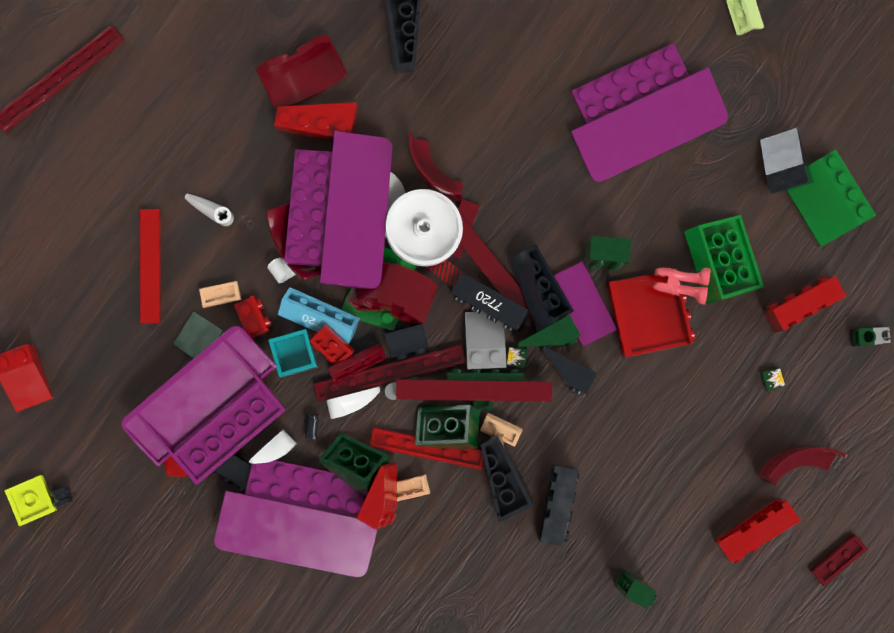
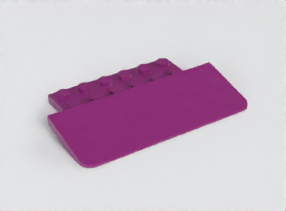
M674 43L571 91L586 125L571 131V135L590 177L596 182H602L720 127L728 119L727 110L709 67L689 76Z
M334 131L333 152L295 150L285 264L322 266L321 284L374 289L380 285L393 150L390 140L383 137Z
M231 327L123 419L122 428L157 466H160L172 456L197 485L287 410L262 380L277 365L242 327Z
M273 460L251 465L245 494L225 491L214 543L218 549L361 577L367 572L377 530L356 519L363 505L365 494L351 488L334 473Z

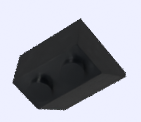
M423 324L385 334L391 358L396 357V361L408 358L407 354L413 352L415 356L426 353L425 349H429Z

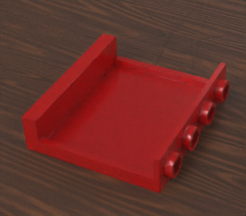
M653 273L607 283L623 358L693 343L695 333L689 325L691 315L689 309L685 307L686 295H672L652 287L653 282L667 284L668 277L656 276Z

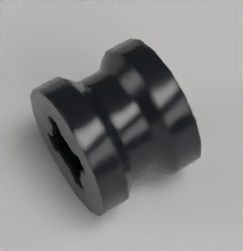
M69 486L50 492L54 499V507L73 501L72 497L69 496Z

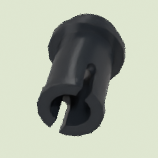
M307 415L306 419H304L306 421L305 438L317 439V428L320 419H318V415Z

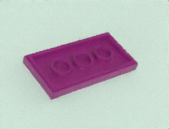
M583 262L554 275L574 310L569 315L581 334L578 339L582 347L617 330Z

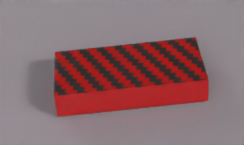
M448 260L436 270L431 266H424L452 289L461 274L464 273Z

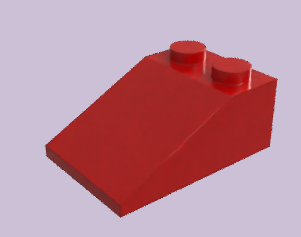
M26 344L0 354V382L16 412L54 399L35 345Z
M394 462L380 467L356 518L375 530L392 524L396 518L397 464Z

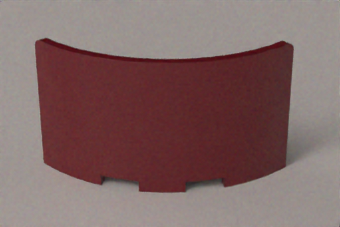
M329 35L316 36L297 48L298 53L291 56L284 54L265 60L256 68L275 109L291 106L315 96L347 76V72Z
M409 132L412 162L421 180L433 191L443 194L452 201L461 202L463 182L452 180L441 173L431 158L429 141L413 139V133Z
M290 203L266 211L272 239L283 260L285 259ZM287 264L303 280L321 274L322 266Z
M383 262L380 285L374 289L352 287L346 302L359 312H380L381 309L390 311L391 316L404 321L410 326L424 324L438 284L414 270Z
M805 446L790 448L771 458L761 468L757 476L776 486L781 477L795 468L815 466L828 471L835 457L847 458L848 455L834 449Z

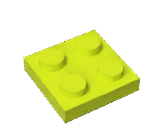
M43 475L5 490L19 526L57 511V508L53 506L54 501Z

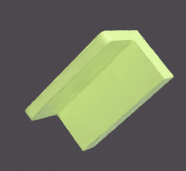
M726 0L737 35H742L753 29L764 28L756 0Z

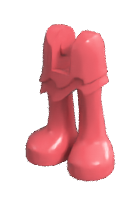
M657 268L654 275L668 277V283L653 282L652 287L672 295L680 296L679 294L694 297L699 304L705 305L707 287L680 285L679 281L708 286L711 268H703L699 273L681 272L671 268Z

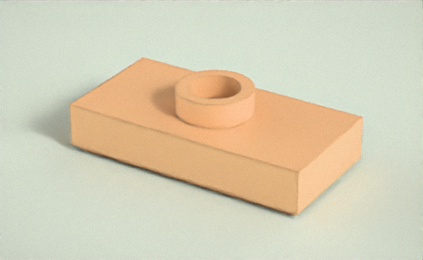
M238 281L199 289L203 308L241 300Z
M490 413L487 414L480 431L490 436L499 432L503 442L514 447L523 430Z
M426 474L397 481V501L430 494Z

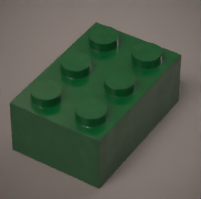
M591 236L585 243L584 266H589L590 270H600L602 267H608V271H619V269L630 263L631 239Z

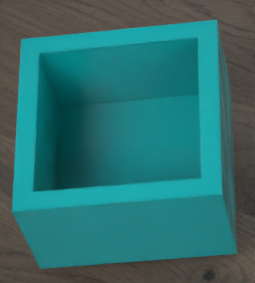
M307 329L269 340L280 378L319 367L314 348L309 341L310 334Z

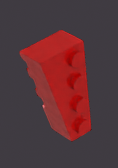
M357 102L278 107L274 126L279 131L334 141V131L354 132L358 105Z
M827 275L817 280L819 284L813 287L810 284L802 288V293L798 295L792 293L784 298L785 302L781 304L775 302L767 306L768 310L764 312V315L773 332L784 331L789 326L803 321L804 317L807 318L820 311L819 309H824L845 298L846 294L837 277L829 278Z
M777 498L721 536L715 543L727 561L737 563L745 557L744 555L757 550L762 544L772 540L801 520L788 501Z

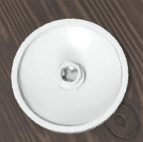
M419 189L405 193L393 203L386 218L385 233L390 247L401 259L413 265L432 266L445 261L457 249L462 238L463 225L458 209L450 199L433 190Z

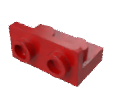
M252 295L249 299L234 304L244 330L252 339L270 332L271 322L268 316H264L262 312L264 305L260 298L257 299L256 296Z
M327 323L318 332H314L309 340L313 348L323 353L326 360L334 365L346 360L354 352V349Z

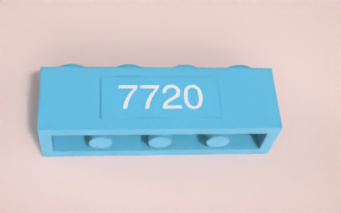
M289 288L282 298L278 315L316 332L327 323L348 344L355 334L360 319L293 288Z

